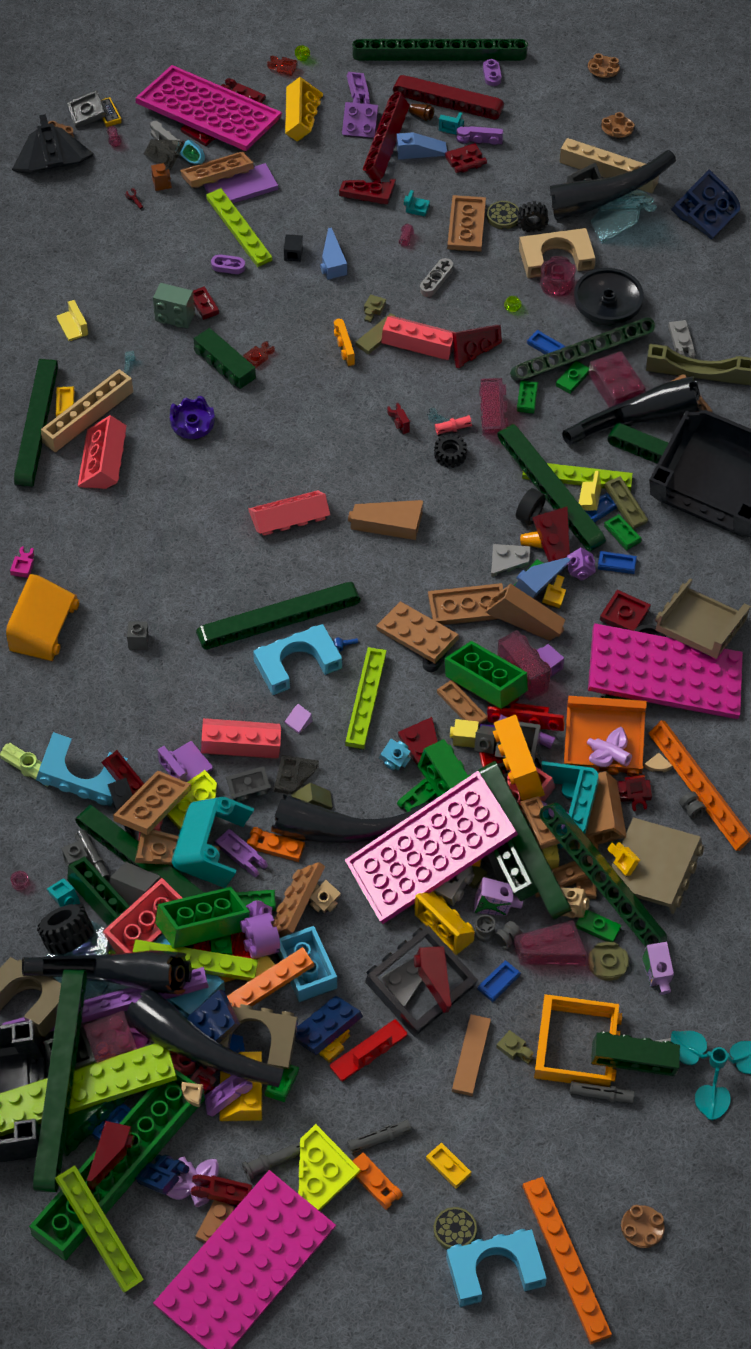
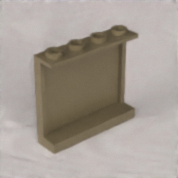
M690 578L686 584L681 585L678 593H674L671 602L666 603L663 612L660 611L655 619V622H657L655 630L717 659L746 622L751 606L744 603L739 610H735L690 589L693 580Z
M633 817L622 845L629 847L640 859V862L631 876H625L614 863L611 867L637 898L670 907L671 914H674L676 908L681 906L684 890L686 891L689 887L691 873L694 874L696 871L697 859L703 855L704 845L702 844L701 836ZM613 888L614 894L619 892L617 888Z

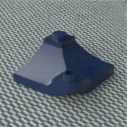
M708 170L671 210L682 221L689 222L712 240L740 211V202L736 195L711 170Z

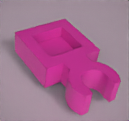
M22 546L19 550L20 557L15 556L10 573L13 576L28 578L34 564L32 559L34 557V549L31 548L29 553H25Z

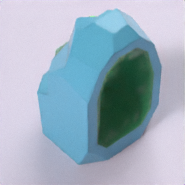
M187 140L180 149V155L194 165L202 164L205 161L203 149L192 140Z

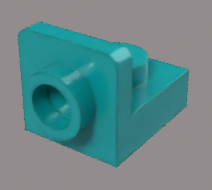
M459 112L457 118L440 115L438 131L458 135L457 128L464 127L463 113Z
M410 190L409 195L405 196L404 199L406 213L425 217L430 201L415 198L414 191Z
M64 878L47 888L49 895L60 907L80 904L75 889Z

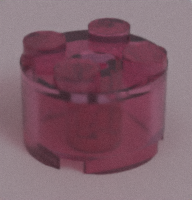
M562 256L551 257L547 262L545 260L541 266L540 276L542 291L545 294L554 296L569 295L574 288L575 265H572L568 258Z

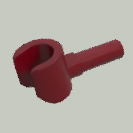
M131 188V192L134 194L132 196L126 191V198L132 199L139 209L143 208L136 197V190Z
M201 1075L197 1076L201 1078L200 1084L203 1085L204 1091H211L215 1088L210 1084L209 1079Z

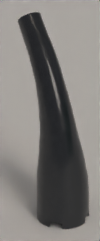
M666 150L649 163L617 176L551 185L550 194L554 218L561 219L587 213L637 190L676 162L674 153Z
M691 376L661 384L563 430L562 437L568 445H571L586 437L613 428L618 423L629 424L654 419L673 418L684 415L685 411L700 412L702 404L698 405L697 402L699 397H701L698 383L694 381L695 377Z
M283 794V799L280 800L274 816L276 822L275 825H272L271 832L285 837L315 842L345 843L377 839L429 803H422L411 808L407 813L393 817L360 819Z
M148 950L106 955L23 957L22 975L62 977L64 970H86L87 979L115 983L144 991L152 990L158 993L180 995L186 991L183 989L185 983L191 981L192 966L191 961H186L185 956L187 954Z
M146 990L140 993L142 997L136 1003H130L126 1019L134 1029L153 1043L224 1073L253 1082L279 1087L283 1074L282 1068L241 1055L213 1040L190 1022L158 992Z

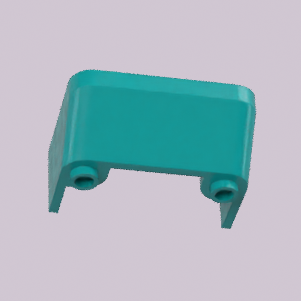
M542 761V771L551 776L554 783L563 784V795L568 799H572L568 815L585 834L599 783L598 772L590 767ZM565 826V829L562 830L563 832L567 833V828ZM561 843L557 844L558 849L564 848Z
M227 797L192 802L187 808L171 860L172 865L177 870L226 888L237 870L218 863L219 851L214 846L207 844L214 818L216 816L244 827L254 812V808Z

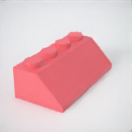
M388 316L383 327L381 343L449 360L454 347L452 334L454 332L395 316Z
M111 415L87 429L78 487L107 489L115 485L119 480L127 425Z
M318 490L248 508L256 531L260 534L262 533V535L272 534L273 530L280 529V531L288 530L291 528V525L295 524L303 526L308 524V521L314 519L316 522L326 519L325 516L330 515L326 494Z
M203 718L201 753L279 758L280 724Z
M163 878L156 882L103 931L116 954L133 952L135 939L155 942L163 934L155 923L158 904L182 899Z

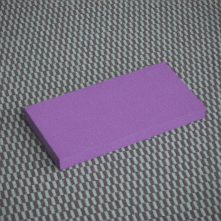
M265 163L255 166L254 169L249 170L247 173H238L231 178H222L215 183H206L204 188L207 193L221 188L230 201L236 203L278 190V184Z

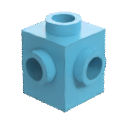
M390 739L379 758L385 762L384 765L389 769L399 770L401 766L405 768L411 758L408 755L411 751L408 750L409 747L405 743Z

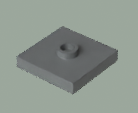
M97 90L67 103L76 128L106 117Z

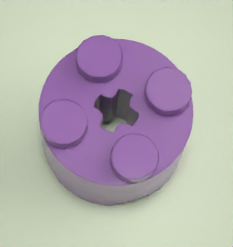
M269 912L240 921L241 930L245 933L246 940H243L246 952H250L251 958L257 959L280 952L278 950L280 948L277 927H273L271 921H274Z

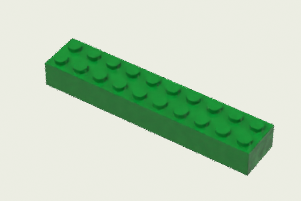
M176 1069L177 1080L150 1088L119 1123L131 1126L132 1135L135 1136L133 1146L128 1148L126 1156L95 1189L90 1190L105 1215L136 1180L135 1177L149 1162H152L198 1108L187 1102L182 1093V1082H195ZM203 1089V1093H202V1098H201V1103H200V1105H201L202 1102L205 1100V1097H204V1089ZM96 1151L78 1170L86 1184ZM62 1189L29 1226L32 1236L64 1261L70 1257L88 1236L87 1231Z

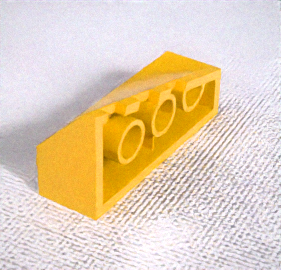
M301 77L286 87L285 134L295 141H299L311 132L315 121L314 116L318 112L317 107L321 103L320 98L323 97L322 92Z

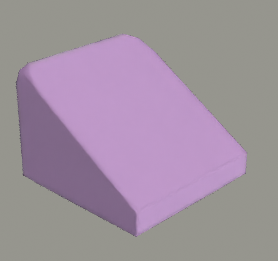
M297 704L285 720V724L299 734L312 722V714Z

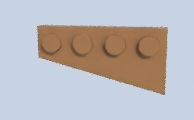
M152 830L148 835L141 833L135 863L172 865L171 860L179 836L157 830ZM214 846L215 848H217L218 851H220V847Z

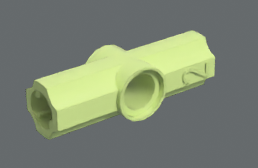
M11 743L6 744L0 753L1 759L18 768L24 776H31L36 779L42 762L33 753L24 752Z

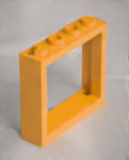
M544 994L534 1078L564 1083L574 1081L610 1087L611 1081L615 1082L616 1069H612L613 1067H606L605 1075L548 1068L544 1067L551 1010L611 1018L609 1033L620 1036V1031H617V1025H621L622 1013H618L619 1004Z

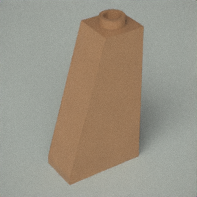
M423 501L355 504L353 511L349 512L348 522H351V529L416 540L423 513Z
M509 584L494 595L486 610V613L549 641L559 637L564 631V618L512 584Z
M606 771L598 773L599 783L585 833L587 838L594 844H602L626 837L618 783Z

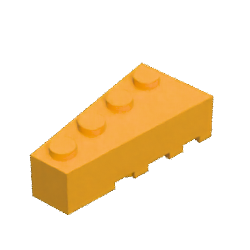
M513 715L494 722L496 730L492 732L496 743L501 742L498 745L501 756H506L503 759L506 770H511L508 776L511 784H516L521 800L545 796L517 716Z

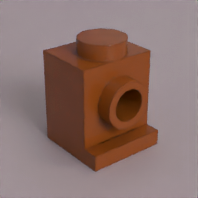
M164 163L151 165L155 191L172 188L169 169L166 170Z

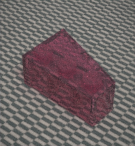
M502 378L480 380L479 396L481 398L480 409L483 435H497L499 431L508 427V418H504V412H507V401H503V395H506V384H502Z
M573 920L515 936L514 949L520 965L559 964V966H566V964H579V966H585L587 954Z

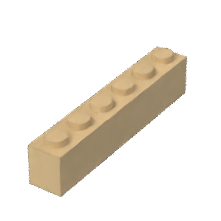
M569 138L564 142L560 152V163L580 170L596 163L601 177L604 178L617 176L645 165V163ZM659 176L638 189L653 193L658 184Z
M117 370L41 429L43 444L52 451L57 452L132 394V378L122 370Z

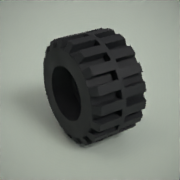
M70 904L57 908L47 914L38 924L37 931L47 951L50 954L58 955L71 952L86 943L92 937L94 927L82 905Z

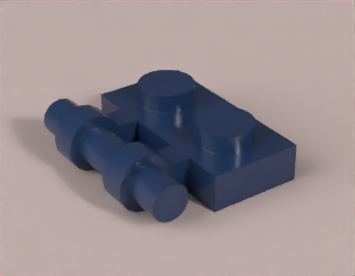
M159 1154L156 1156V1163L152 1164L149 1162L135 1179L139 1184L167 1195L180 1180L177 1173L187 1174L189 1166L185 1165L181 1160H173L169 1155Z

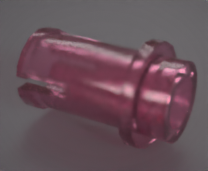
M111 126L107 130L108 142L112 147H118L121 143V137L118 135L117 128Z
M405 224L401 227L402 233L399 239V244L402 246H408L411 235L414 234L413 226Z

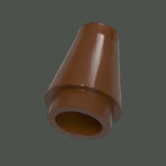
M411 104L409 107V113L425 121L431 120L434 116L435 110L431 105Z

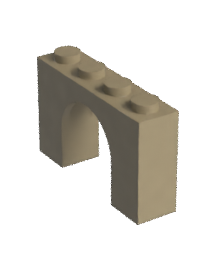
M10 957L0 968V1011L13 996L21 991L28 989L41 991L42 994L39 1000L24 1015L25 1021L33 1020L41 1036L45 1037L56 1023L61 983L54 977L23 976L22 960L17 961Z
M241 1004L240 1008L232 1006L240 1025L247 1021H257L264 1024L270 1030L271 1046L267 1064L290 1070L298 1025V1018L294 1017V1013L282 1011V1014L273 1013L274 1010L268 1008H261V1011L252 1010L253 1006ZM233 1032L222 1040L220 1044L230 1048Z

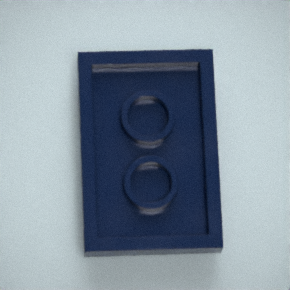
M223 990L216 991L187 1017L203 1033L218 1043L240 1026L239 1020Z
M334 996L297 1026L295 1042L317 1055L358 1022L363 1015L354 1006L338 996Z

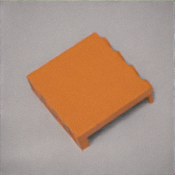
M568 696L564 764L594 768L598 773L599 771H607L611 775H617L619 772L627 773L629 776H638V773L642 774L647 701ZM622 727L628 740L624 750L632 754L629 765L624 766L615 760L608 767H600L591 763L589 756L594 751H592V747L587 745L588 739L596 740L598 738L606 741L611 732Z

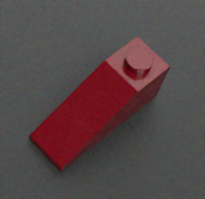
M444 946L419 948L417 954L414 955L415 968L418 967L419 976L442 1011L448 1013L451 1008V998Z
M105 1121L87 1178L90 1190H94L126 1156L128 1148H132L135 1136L132 1135L131 1126Z

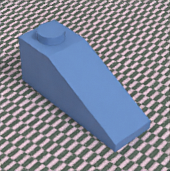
M413 132L397 134L396 148L398 159L445 156V152H447L446 142Z
M332 227L328 228L322 264H320L321 272L326 274L327 279L347 275V262Z
M567 557L532 566L527 571L523 570L516 577L518 581L515 587L534 599L566 568L571 559Z

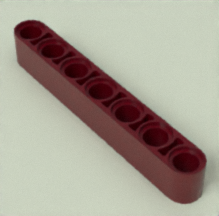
M400 75L393 87V93L399 91L404 98L497 120L500 117L504 108V102L499 98L406 75Z
M399 91L392 94L387 102L363 166V171L372 182L383 178L397 142V134L401 131L410 107L408 101Z

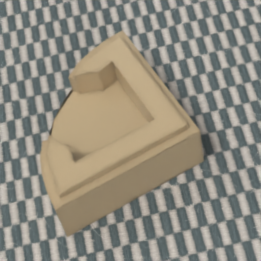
M658 753L647 761L644 767L652 772H667L672 769V764Z
M182 1082L184 1098L191 1105L200 1107L203 1085Z

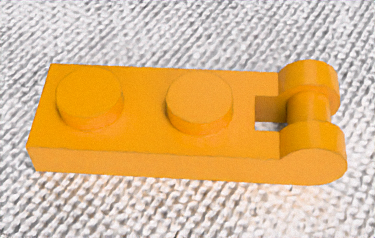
M342 319L334 320V335L337 337L338 347H342V359L346 360L348 366L355 365V353L345 323Z

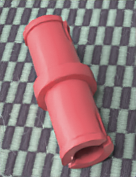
M469 415L458 419L451 418L450 421L435 424V430L437 435L451 431L454 433L459 429L472 427V423H470L472 421Z

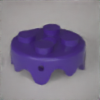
M198 396L194 400L184 398L178 406L174 403L171 405L170 425L178 436L186 439H197L207 435L213 429L215 423L214 409L208 406L204 397ZM196 419L195 422H189L188 420Z

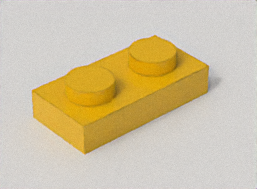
M440 1143L426 1156V1160L455 1189L471 1176L472 1172L443 1143Z

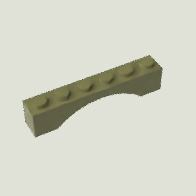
M649 345L646 371L679 376L684 374L686 377L694 376L700 379L751 386V358L736 356L721 361H703L683 356L668 346Z

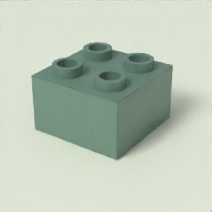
M164 283L159 284L153 296L155 321L188 329L195 315L193 290Z

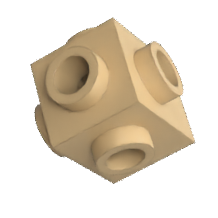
M325 880L320 886L316 885L309 899L311 901L310 906L317 912L320 910L323 913L327 910L331 912L337 906L336 900L341 896V893ZM321 896H326L327 899H326V900H321L320 897H321Z
M561 887L572 911L563 916L583 918L585 910L589 908V898H587L585 890Z

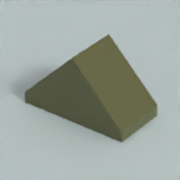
M309 783L291 795L326 809H332L330 791L315 784Z

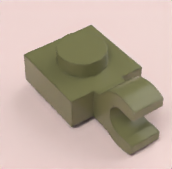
M370 295L364 305L366 314L364 321L371 322L375 314L381 315L386 305V299Z
M510 1030L496 1044V1048L512 1060L518 1056L525 1063L529 1064L534 1059L532 1057L534 1052L525 1047L526 1041Z

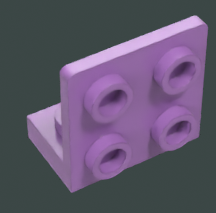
M345 102L342 135L374 138L377 116H379L378 105Z
M192 741L173 752L171 750L168 751L165 746L157 749L159 763L170 776L188 782L204 770L207 773L213 770L212 765Z

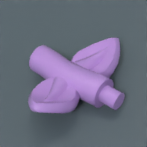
M622 727L615 729L610 733L606 741L598 738L596 740L589 738L587 745L592 747V751H594L590 754L589 761L600 767H608L612 764L613 760L628 766L631 762L632 754L624 750L628 742L624 729Z
M185 1157L179 1158L178 1160L183 1161L185 1165L189 1166V1172L187 1174L181 1173V1176H178L180 1180L168 1192L167 1196L176 1200L188 1197L191 1194V1188L199 1186L192 1182L194 1175L201 1174L217 1177L219 1171L217 1159L205 1160L195 1169L191 1162H187ZM191 1195L195 1207L205 1205L209 1201L207 1197L198 1198Z

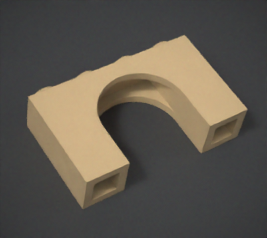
M586 228L523 236L519 239V251L527 278L544 276L545 263L542 254L550 249L568 251L574 258L577 271L592 270L595 267V255Z

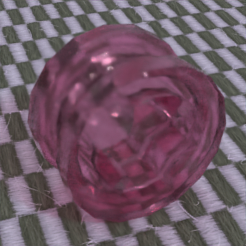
M16 871L11 875V884L15 890L22 891L27 889L30 882L26 872ZM16 879H20V880L23 879L24 882H23V883H21V882H18V883H17Z

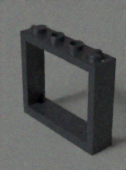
M429 925L424 929L419 928L412 935L413 938L408 942L406 940L397 947L398 950L394 954L388 953L382 959L383 963L378 967L376 965L371 967L367 971L368 975L365 983L414 1037L444 1012L437 1003L416 1021L379 980V975L426 938L433 947L444 946L446 961L464 980V982L450 992L451 1006L474 988L478 981Z

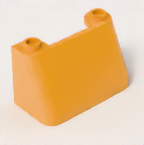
M30 574L7 625L6 636L9 651L53 661L54 656L58 655L60 651L58 636L68 612L73 613L79 607L80 600L77 598V595L39 575Z

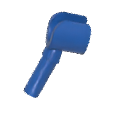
M335 638L333 643L338 652L343 651V646L358 643V639L342 640V638Z

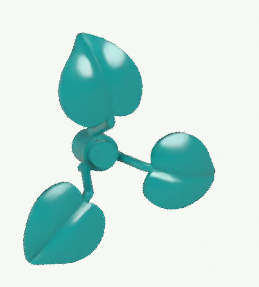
M672 1031L671 1042L680 1045V1062L686 1065H695L699 1057L702 1059L709 1057L710 1065L715 1068L713 1087L710 1085L701 1086L696 1091L695 1104L699 1111L709 1120L720 1118L729 1108L731 1097L727 1088L717 1087L719 1070L726 1065L728 1060L731 1064L736 1063V1068L741 1073L751 1074V1041L735 1043L730 1049V1054L722 1047H716L712 1052L708 1051L707 1054H703L707 1050V1042L703 1035L695 1031Z

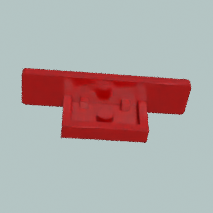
M514 703L510 706V709H500L491 706L487 708V717L490 723L498 721L502 714L507 718L516 715L518 722L541 725V729L564 731L565 728L564 716L549 714V707Z
M394 1019L331 1063L330 1069L340 1081H344L407 1037V1031Z

